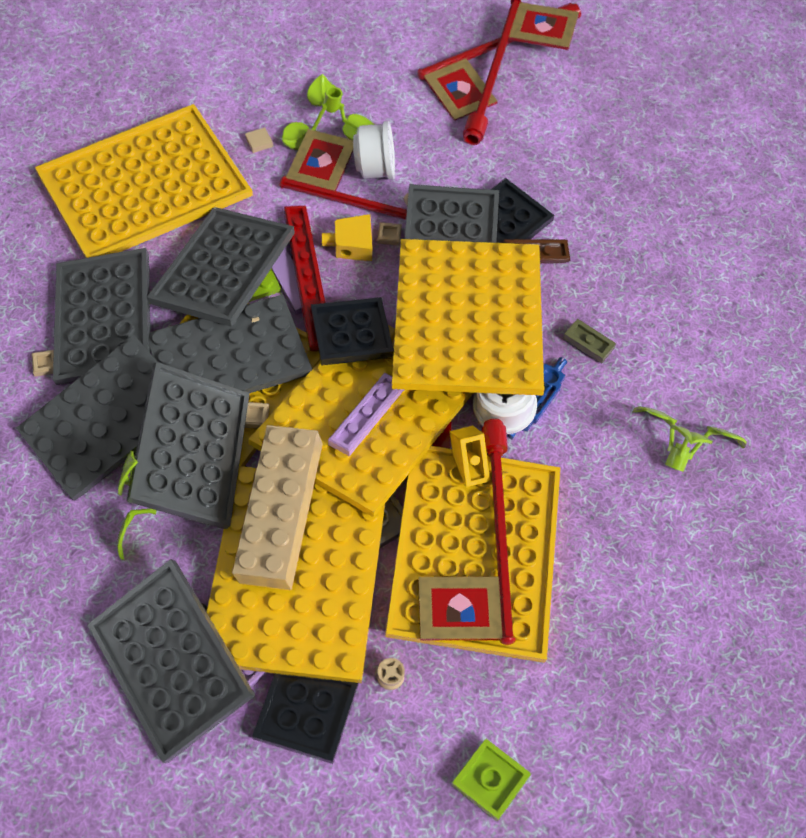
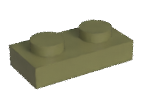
M579 319L571 325L563 337L564 340L601 364L616 346L614 341Z

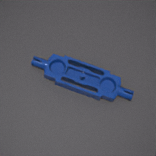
M559 357L554 366L547 365L546 363L543 365L544 393L543 396L536 395L537 409L550 391L554 392L540 412L535 414L533 421L522 431L528 432L532 424L538 422L560 391L561 384L565 379V374L561 372L567 364L565 358L562 361L563 357ZM516 433L507 434V437L509 436V439L513 440Z

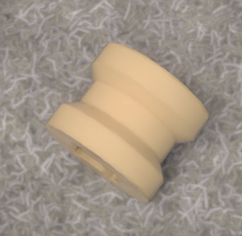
M395 658L384 659L379 664L377 680L382 688L395 690L402 685L405 674L403 664Z

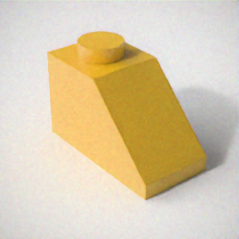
M474 426L450 431L452 453L464 485L470 487L489 482L490 476L484 433Z

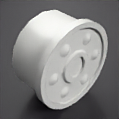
M384 121L383 124L360 126L357 129V134L353 136L354 160L357 172H360L364 179L388 177L389 180L395 179V155L390 121Z
M475 393L473 398V411L478 422L484 426L486 420L500 419L506 426L507 434L517 433L525 429L533 421L537 410L536 395Z

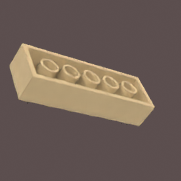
M267 425L232 572L240 584L292 590L323 445L317 430Z

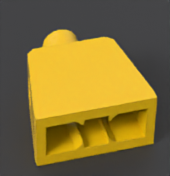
M371 214L337 219L335 221V233H322V246H336V258L372 261Z

